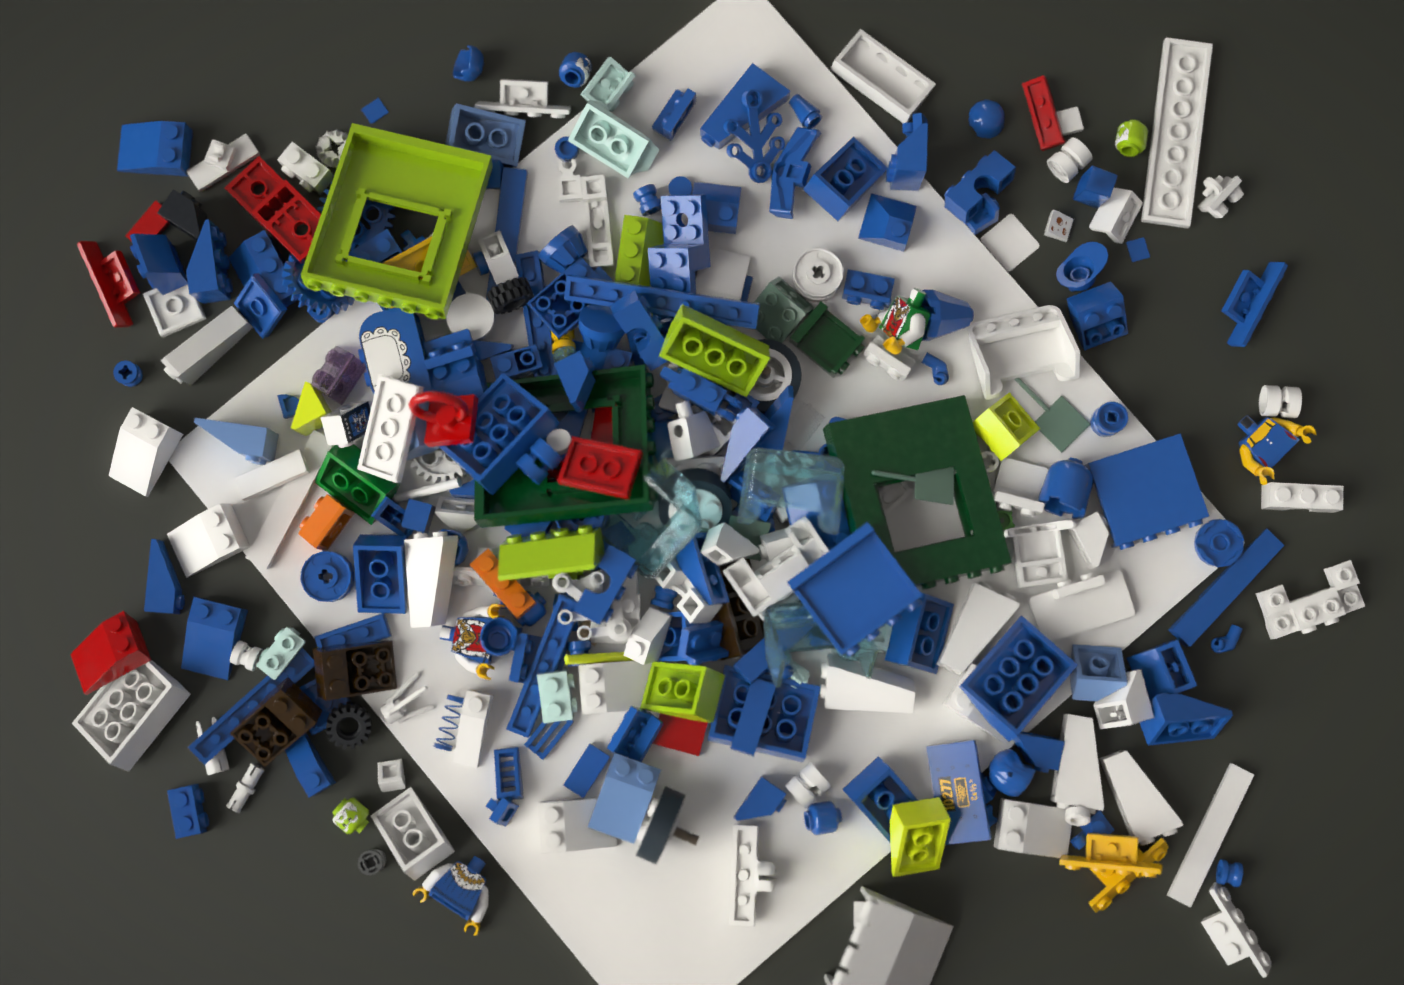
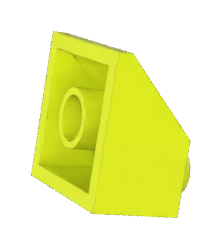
M1010 392L973 421L975 433L990 447L991 452L995 453L1000 461L1040 430L1039 426Z

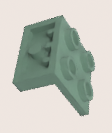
M777 277L769 282L754 302L760 303L756 330L766 339L783 343L799 322L808 316L815 307L781 277Z

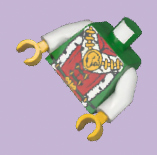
M913 288L909 298L895 297L889 309L877 314V317L874 319L869 314L861 317L860 323L869 333L874 332L878 324H880L879 328L890 337L884 341L883 346L892 354H899L902 351V346L918 351L930 318V312L922 306L926 293L920 289Z

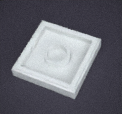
M188 284L165 295H162L157 288L143 293L159 334L163 338L207 319L200 302L189 294Z

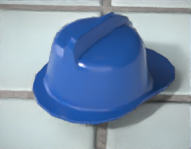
M1087 242L1080 245L1058 267L1056 273L1057 280L1072 292L1087 290L1094 284L1096 276L1107 264V249L1097 242Z

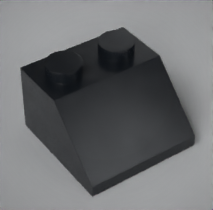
M173 189L157 212L172 226L196 241L199 238L205 220H207V214L200 208L202 204L184 190L180 194Z

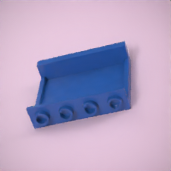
M1181 434L1084 465L1092 472L1093 484L1114 544H1111L1112 548L1119 546L1120 550L1135 546L1133 541L1141 538L1143 543L1157 539V533L1165 531L1166 535L1181 531L1179 526L1188 524L1189 528L1204 524L1203 518L1209 517Z
M868 522L787 582L840 655L844 656L847 654L848 657L861 649L859 644L865 639L870 642L881 634L879 629L887 624L891 627L901 619L899 614L908 609L911 612L922 604L920 599L923 597V594L919 592Z

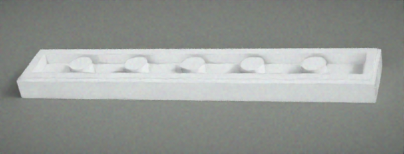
M313 430L303 449L310 473L284 484L246 555V559L266 569L270 568L314 485L327 452L335 446L328 445L325 435Z
M1232 763L1229 764L1167 896L1188 907L1192 906L1254 774Z

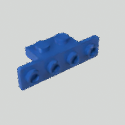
M1270 262L1261 279L1250 270L1242 271L1221 310L1237 323L1227 341L1228 345L1245 347L1250 341L1252 333L1261 320L1263 312L1272 299L1273 293L1288 267L1285 262Z

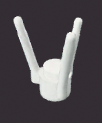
M416 672L392 697L385 701L386 705L380 708L383 716L390 724L395 721L401 723L408 718L434 708L433 705H429L404 714L407 711L405 705L428 689L427 686H423L404 700L398 699L420 676L419 672Z

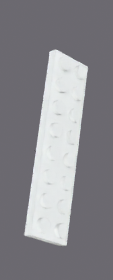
M1167 37L1163 42L1141 222L1189 228L1191 225L1213 44Z

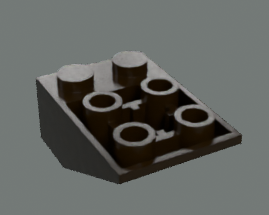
M393 641L343 644L313 649L317 696L325 701L397 689Z
M287 677L229 734L266 767L313 727L323 710Z

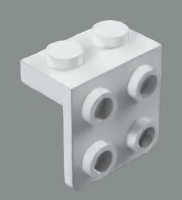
M1004 458L1000 462L993 490L996 508L1004 511L1018 510L1021 511V515L1027 517H1035V515L1043 513L1045 503L1038 502L1037 500L1048 469L1011 458Z

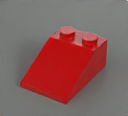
M125 611L103 621L70 654L85 695L151 661L138 622Z

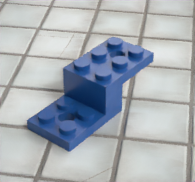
M706 194L660 196L664 244L648 248L650 286L696 294L695 271L711 267ZM683 213L688 217L687 225H684L682 222ZM653 314V316L657 315L660 320L667 318L674 319L673 316Z

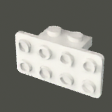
M1120 570L1111 571L1099 576H1095V573L1092 572L1080 576V582L1072 584L1071 579L1057 583V589L1030 597L1029 603L1038 630L1052 642L1134 616L1135 609Z

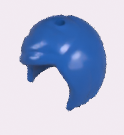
M1005 749L998 752L990 762L989 778L997 790L1008 796L1016 797L1022 794L1028 787L1036 770L1031 769L1032 766L1023 764L1014 750Z

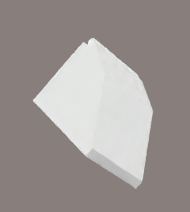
M862 886L860 891L867 901L860 917L867 920L868 924L865 925L858 922L850 941L857 944L858 948L848 946L840 964L842 967L849 969L848 972L845 973L838 970L835 977L825 973L826 985H930L953 926Z

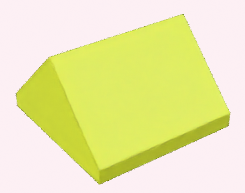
M309 382L304 383L291 425V429L304 436H308L313 430L317 431L322 428L321 417L332 412L321 391Z

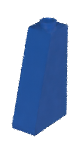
M752 63L700 128L701 140L709 147L715 146L717 149H720L735 139L736 136L734 134H728L724 131L723 125L728 119L737 120L740 127L745 131L749 129L747 108L742 103V95L746 90L757 89L763 95L762 105L757 108L759 121L786 103L790 96V90ZM749 95L748 102L751 103L753 98ZM732 122L729 124V129L731 131L734 129V124Z

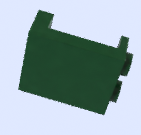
M822 301L793 333L789 341L833 378L837 373L842 375L850 365L847 361L851 356L857 357L865 348L862 344L865 337L857 335L829 312L828 306Z

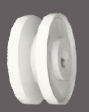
M813 248L807 250L798 257L794 265L792 282L795 290L803 298L810 301L820 302L830 299L837 293L841 285L843 266L840 259L827 249ZM814 272H821L822 275L821 277L819 276L818 279L813 277Z

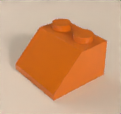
M326 494L325 497H320L315 503V511L310 517L304 518L299 526L301 530L298 532L313 547L322 551H328L355 514L338 500Z

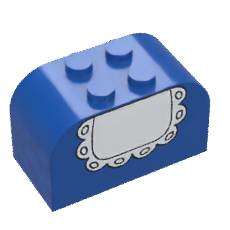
M392 308L374 313L366 318L359 331L361 349H358L361 363H365L367 372L364 373L367 387H371L373 394H375L379 374L423 387V392L433 391L429 369H426L424 363L427 356L423 347L425 337L419 313L410 314L402 311L401 308Z

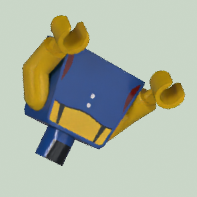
M1246 415L1237 424L1246 433L1238 442L1242 464L1255 476H1259L1262 485L1267 484V479L1264 476H1270L1272 479H1275L1272 467L1300 440L1299 436L1302 437L1303 442L1309 444L1312 442L1311 438L1305 435L1308 433L1317 435L1314 427L1310 425L1303 427L1294 422L1275 417H1266L1256 424Z

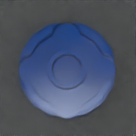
M1222 519L1210 520L1203 524L1196 532L1194 540L1195 551L1199 558L1209 566L1217 568L1229 566L1235 563L1243 554L1244 537L1239 527L1231 521Z

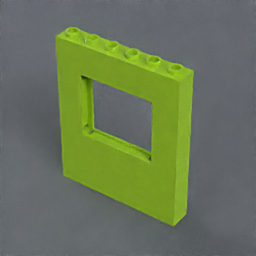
M352 123L301 273L304 285L310 290L320 291L321 289L329 291L338 297L346 295L360 302L371 301L385 308H391L392 306L401 308L402 311L410 314L417 312L425 314V316L431 319H446L493 168L491 155ZM366 200L438 216L421 272L349 256Z

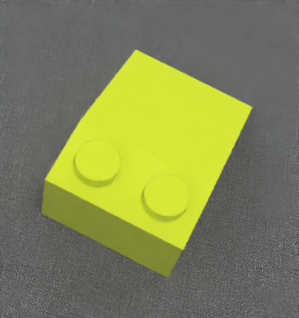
M940 797L893 805L890 818L893 877L938 870L940 868L950 823V817Z

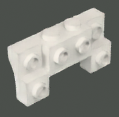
M806 516L784 529L794 545L756 571H752L744 558L723 570L753 617L778 600L781 601L787 598L790 592L793 591L787 582L829 551Z
M1351 560L1323 569L1330 587L1289 601L1283 585L1256 593L1270 640L1296 631H1302L1303 634L1317 630L1316 625L1324 622L1325 626L1340 621L1338 617L1365 607L1357 586L1360 582Z

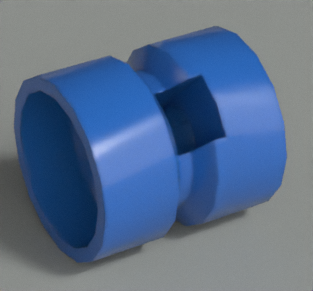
M1107 402L1092 413L1090 426L1098 436L1111 437L1123 430L1127 425L1128 412L1120 403Z
M541 438L530 447V454L524 453L516 462V465L538 485L548 476V470H554L563 460ZM536 459L542 463L540 467L533 463Z

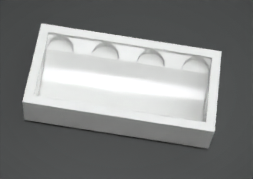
M861 29L836 57L830 69L902 123H907L936 85Z

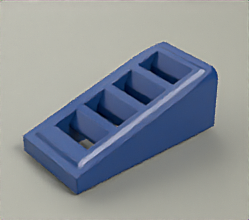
M519 748L494 750L497 799L499 801L502 798L508 800L524 799ZM514 756V761L501 762V758ZM514 767V771L502 772V768ZM515 777V781L503 782V778ZM515 787L516 791L504 792V788Z

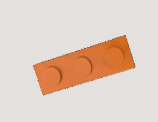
M487 549L472 561L470 566L518 620L534 607L536 602L516 579L498 580L499 560Z

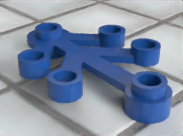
M749 89L743 93L742 103L747 108L750 134L740 127L739 122L735 119L726 120L723 128L726 133L734 134L752 149L753 159L743 152L742 146L737 143L729 144L726 152L729 157L737 158L749 168L748 173L752 181L764 183L771 176L772 169L770 164L778 152L784 149L785 140L782 137H772L769 141L770 149L764 157L762 148L776 127L782 124V116L779 113L768 114L766 117L767 124L760 133L757 108L762 105L763 95L757 89ZM749 95L753 98L751 103L748 102ZM773 116L777 118L775 124L772 123ZM731 122L734 124V129L732 131L729 129V124ZM776 140L780 143L778 148L775 147ZM734 146L737 148V153L735 155L732 153V149ZM758 167L761 168V174H760V175L757 174V168H758Z

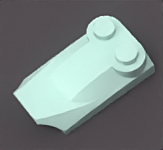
M589 100L568 139L575 146L627 178L635 173L648 171L659 151V148L654 145L651 139L609 112L607 105L601 101Z

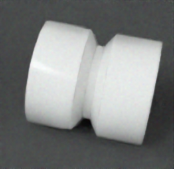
M1071 138L1061 147V151L1055 153L1047 160V165L1058 179L1068 183L1076 176L1078 169H1083L1092 161L1093 157L1089 149L1080 140Z
M1264 385L1259 396V412L1261 416L1276 417L1278 414L1283 418H1297L1299 416L1302 405V392L1299 387L1285 386L1282 390L1279 386Z
M811 762L800 771V777L794 776L785 784L786 788L805 809L816 801L815 796L817 794L822 795L831 787Z

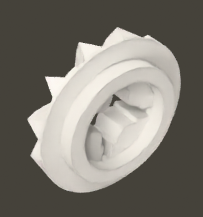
M336 129L331 132L326 131V134L319 137V142L316 146L317 156L325 165L329 167L338 166L348 135ZM331 141H333L336 145L341 144V146L338 147L339 156H337V154L333 151H329V149L332 148Z

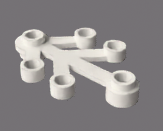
M593 572L590 575L593 592L598 594L603 593V583L605 581L604 575L601 572ZM566 573L555 575L553 578L555 590L560 593L567 592L578 602L583 593L572 584V578ZM594 575L602 577V581L599 584L593 582L592 578ZM560 578L567 580L565 587L558 586ZM623 596L620 601L614 600L613 618L610 617L607 623L603 621L606 626L590 628L585 625L581 626L577 630L579 639L585 641L591 637L609 636L615 642L627 640L631 635L632 627L629 621L623 618ZM562 610L558 614V620L563 625H568L574 621L589 620L575 611ZM563 613L570 614V620L568 622H563L561 620V615ZM617 625L624 627L622 634L615 633L614 629ZM583 628L589 630V636L586 638L580 636V631Z

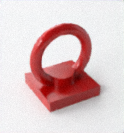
M427 391L418 393L410 398L408 407L411 413L427 421L424 443L428 447L474 442L479 399L475 394L455 396L445 392ZM430 401L428 411L419 407L420 403Z

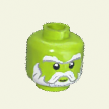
M1129 120L1122 123L1118 127L1115 140L1117 150L1122 155L1128 157L1142 153L1145 150L1148 137L1147 127L1138 120Z
M344 798L332 812L334 814L333 823L346 834H352L355 830L360 833L369 823L366 820L369 810L355 798L348 800Z

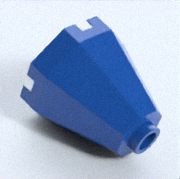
M933 289L922 290L926 293L922 306L930 312V318L922 341H930L970 326V322L974 318V311L968 302Z

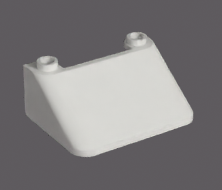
M1047 305L981 320L970 324L968 327V337L980 385L986 400L1000 396L1003 391L1002 382L1054 370L1057 379L1060 381L1079 379L1080 350L1061 310L1056 306Z

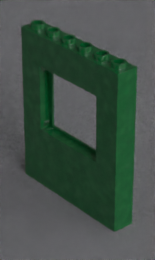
M646 365L592 371L596 381L584 406V409L612 406L613 445L637 449L643 452L629 499L560 485L558 482L548 483V476L538 485L518 468L493 495L474 480L475 522L481 528L654 511V502L658 500L657 489L653 487V479L657 478L655 463L653 464V455H656V444L654 440L652 441V433L656 431V425L651 415V410H655L654 396L651 395V388L654 387L653 373H649ZM559 375L513 380L545 405L552 413L576 411L568 398ZM494 382L487 383V387L489 388ZM537 459L533 462L537 467L542 465Z
M965 395L831 422L823 428L834 474L838 478L850 534L868 522L916 587L922 586V590L936 587V582L945 581V585L960 581L959 577L967 576L968 579L982 576V572L990 570V574L1005 571L1004 567L1012 563ZM954 467V470H956L954 475V500L964 537L895 552L878 487L901 483L907 480L873 475L872 471L877 470L915 477V474Z

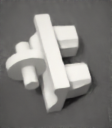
M1217 176L1215 180L1210 177L1206 178L1203 182L1206 187L1203 195L1206 198L1198 206L1200 211L1209 212L1215 218H1222L1229 210L1223 201L1227 198L1231 203H1235L1244 195L1239 187L1242 180L1238 176L1234 178L1225 177L1224 179L1221 176Z

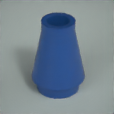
M796 94L790 99L789 105L793 108L803 127L812 129L821 121L822 115L820 110L802 98L800 94Z

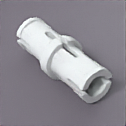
M251 762L242 780L237 782V789L226 805L229 809L232 807V811L241 812L250 794H254V787L265 769L259 768V765Z

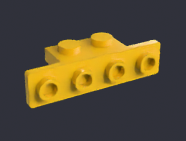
M1087 833L1086 857L1061 855L1059 862L1060 865H1065V868L1070 870L1089 867L1094 872H1105L1106 869L1116 870L1117 874L1129 875L1131 871L1141 872V875L1145 877H1156L1157 874H1162L1163 864L1137 862L1138 837Z
M1163 838L1159 839L1145 853L1138 848L1137 862L1153 863L1163 859L1168 850L1166 841ZM1106 869L1105 872L1092 871L1106 888L1089 902L1091 908L1095 913L1099 910L1107 909L1111 905L1112 899L1118 893L1123 894L1129 889L1130 883L1136 877H1142L1141 872L1131 871V874L1123 875L1117 874L1116 870Z

